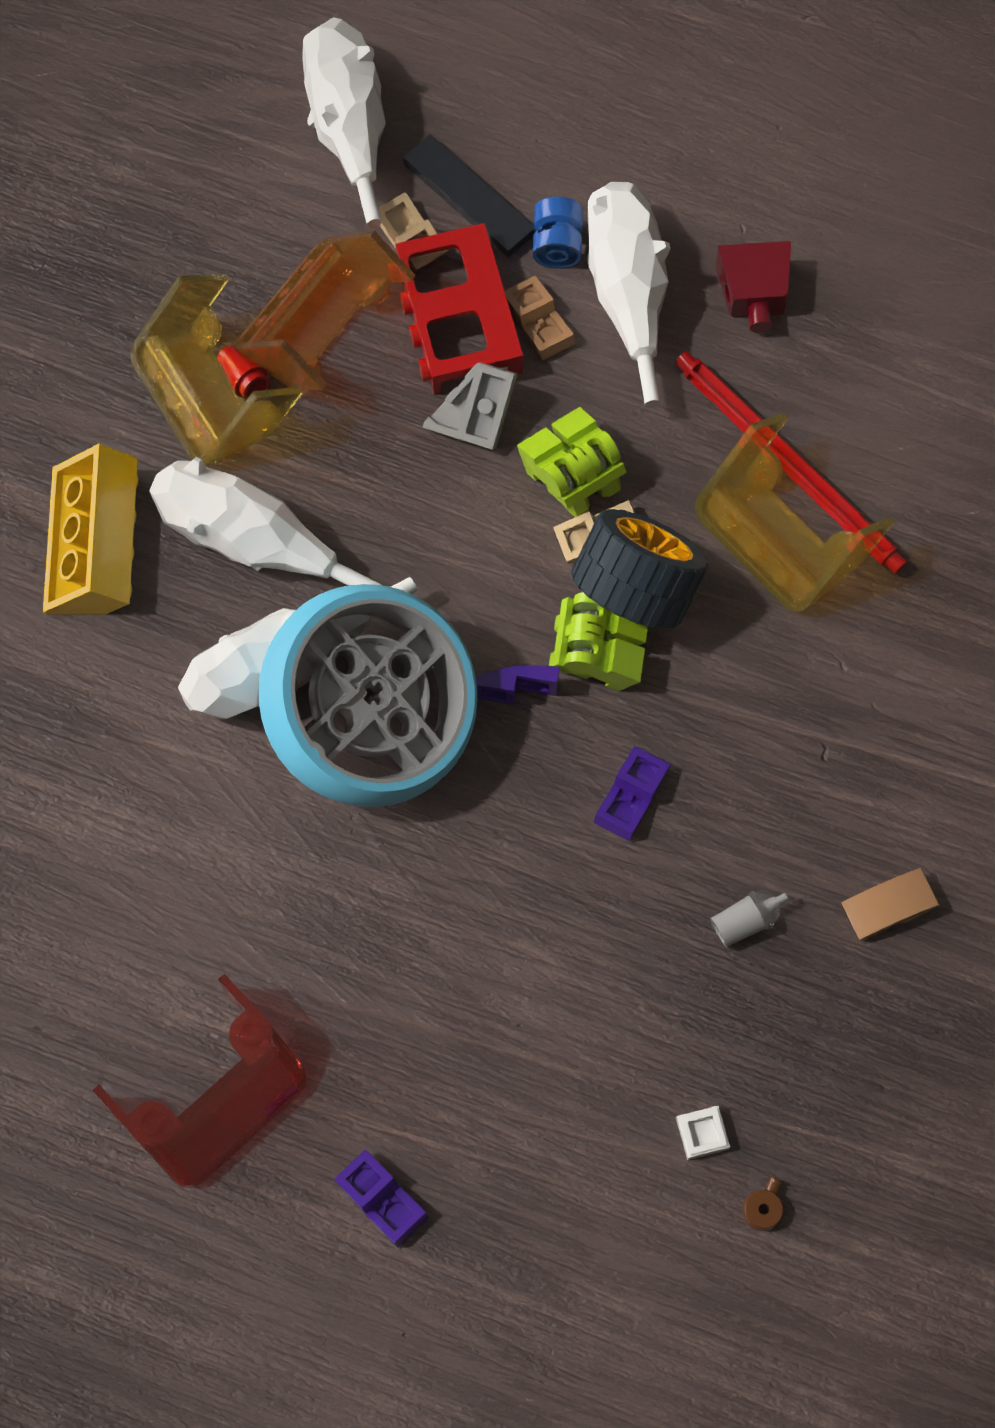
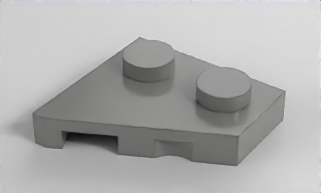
M482 362L477 363L468 372L462 383L450 392L436 412L424 421L422 428L492 450L496 449L517 373Z

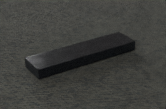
M431 134L403 157L404 165L472 226L485 223L490 242L507 257L511 256L535 233L534 226Z

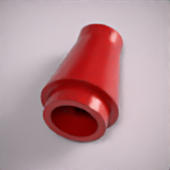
M233 345L227 346L220 351L217 361L223 367L236 395L248 401L261 397L268 389L270 383L266 369L241 353Z

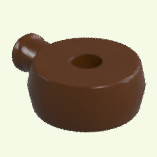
M769 1177L765 1190L754 1191L745 1199L743 1216L752 1228L759 1231H769L776 1228L782 1221L784 1207L782 1201L777 1196L780 1186H782V1181ZM759 1207H766L768 1213L765 1215L761 1214Z

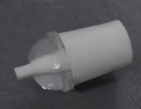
M751 891L747 893L745 898L710 919L720 940L727 948L762 930L767 931L773 928V924L778 921L781 914L780 904L788 901V897L785 893L775 898L768 891Z

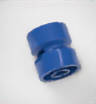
M549 197L535 205L533 259L536 263L544 267L557 269L572 267L579 263L582 252V235L580 233L582 232L583 207L579 202L567 197Z

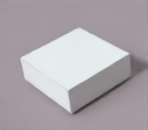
M719 1106L676 1117L687 1160L729 1150L730 1145Z

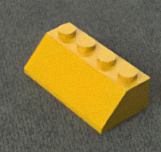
M97 444L53 467L43 613L49 615H106L130 604L132 594L131 569L134 557L133 534L136 521L135 498L138 485L137 457L102 444Z

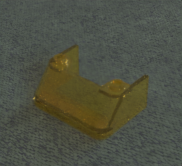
M226 274L178 276L131 348V362L135 371L191 460L198 457L202 459L204 465L217 464L272 434L303 394L299 387L253 391L246 401L236 395L223 367L219 364L217 357L212 351L220 337L221 323L211 305L229 281Z
M784 413L750 425L697 497L695 512L699 521L785 608L791 611H802L815 604L855 570L895 522L890 517H887L860 529L856 534L850 531L835 533L824 543L772 491L781 479L782 465L779 458L768 448V445L789 419Z

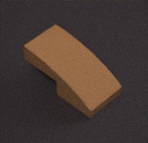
M536 276L505 290L510 312L542 361L575 345L573 332L555 310L554 299Z
M922 868L897 876L841 902L861 941L898 923L905 924L940 906Z

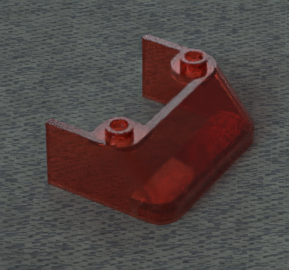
M225 973L218 980L226 996L242 1012L232 1023L229 1030L230 1043L242 1060L183 1113L176 1117L164 1104L149 1101L139 1105L127 1116L100 1085L93 1089L94 1093L175 1184L184 1188L196 1187L204 1182L304 1090L307 1081L305 1069L299 1059L268 1020Z

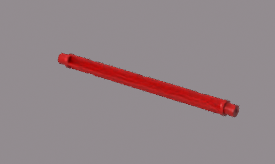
M688 351L683 352L677 358L675 364L684 372V377L719 407V410L775 464L780 466L845 531H848L881 566H887L896 575L907 565L908 562L898 553V548L872 523L868 522L847 499L708 368L701 359L696 360Z

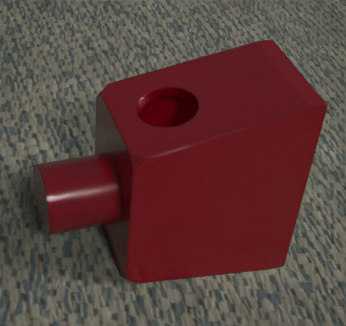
M791 241L718 245L715 268L729 315L734 318L748 317L750 331L754 333H764L771 330L773 327L772 315H781L785 311L788 296Z

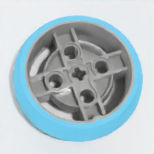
M359 584L339 587L317 595L294 611L274 636L263 661L259 681V707L263 726L272 748L284 766L301 783L316 793L337 802L362 807H382L398 804L422 794L439 782L455 766L469 742L474 727L477 710V683L475 671L466 646L453 626L436 609L417 596L400 589L383 585ZM349 615L373 616L392 623L405 633L397 641L374 634L349 636L335 619ZM337 654L346 658L349 666L347 674L341 673L336 668L335 658ZM301 655L314 668L308 688V703L313 720L305 727L301 722L295 697L296 672ZM393 659H397L403 665L404 674L402 678L397 677L392 671L391 663ZM430 666L434 671L439 692V715L434 732L424 722L430 701V689L425 671ZM368 688L373 692L370 697L371 702L369 703L364 700L367 694L366 689ZM336 712L342 714L347 721V728L344 733L338 731L334 726L333 718ZM392 716L398 718L402 723L403 729L400 736H396L390 729V719ZM342 750L364 757H378L389 754L403 771L385 777H365L348 772L334 764L331 760Z

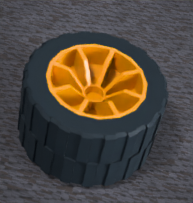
M608 509L600 512L571 570V575L577 587L588 598L613 614L647 627L668 629L681 624L709 568V563L704 553L685 536L674 531V529L637 513L621 509Z

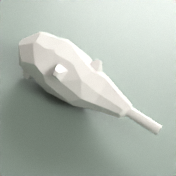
M333 17L307 34L303 40L304 84L311 108L307 121L310 127L316 128L319 141L339 158L351 184L358 187L366 224L370 228H375L382 223L372 182L377 179V148L386 124L381 101V84L373 62V48L366 45L362 34L342 19Z
M610 182L593 192L588 200L589 253L586 259L594 277L600 303L619 332L631 359L638 361L645 406L655 407L660 404L653 358L657 356L658 320L668 285L665 259L670 251V244L661 240L652 207L638 188L629 182Z
M195 457L192 461L178 460L156 474L150 488V493L164 524L185 536L195 545L214 550L229 560L250 566L256 571H259L261 568H272L322 578L332 577L348 586L359 584L382 585L338 563L336 553L314 536L283 500L236 476L206 467L202 459Z
M411 577L391 586L410 594L417 591ZM280 609L246 628L230 635H224L219 638L218 644L192 659L178 686L188 709L191 712L206 717L227 719L259 706V681L265 655L276 633L296 610ZM349 615L335 620L349 636L358 635L370 624L371 616ZM302 655L296 672L295 691L310 681L314 670Z

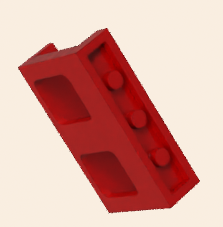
M485 223L396 243L397 259L390 260L395 282L402 281L405 292L400 293L404 315H412L414 325L409 326L411 341L414 349L421 347L423 358L418 359L423 382L430 381L433 394L441 393V382L465 377L479 362L498 368L506 367L507 371L517 373V375L523 374L522 349ZM452 248L459 250L468 277L466 283L427 293H420L416 290L408 263L411 258ZM470 314L477 315L481 322L487 348L483 351L450 359H437L433 352L427 327L432 323Z

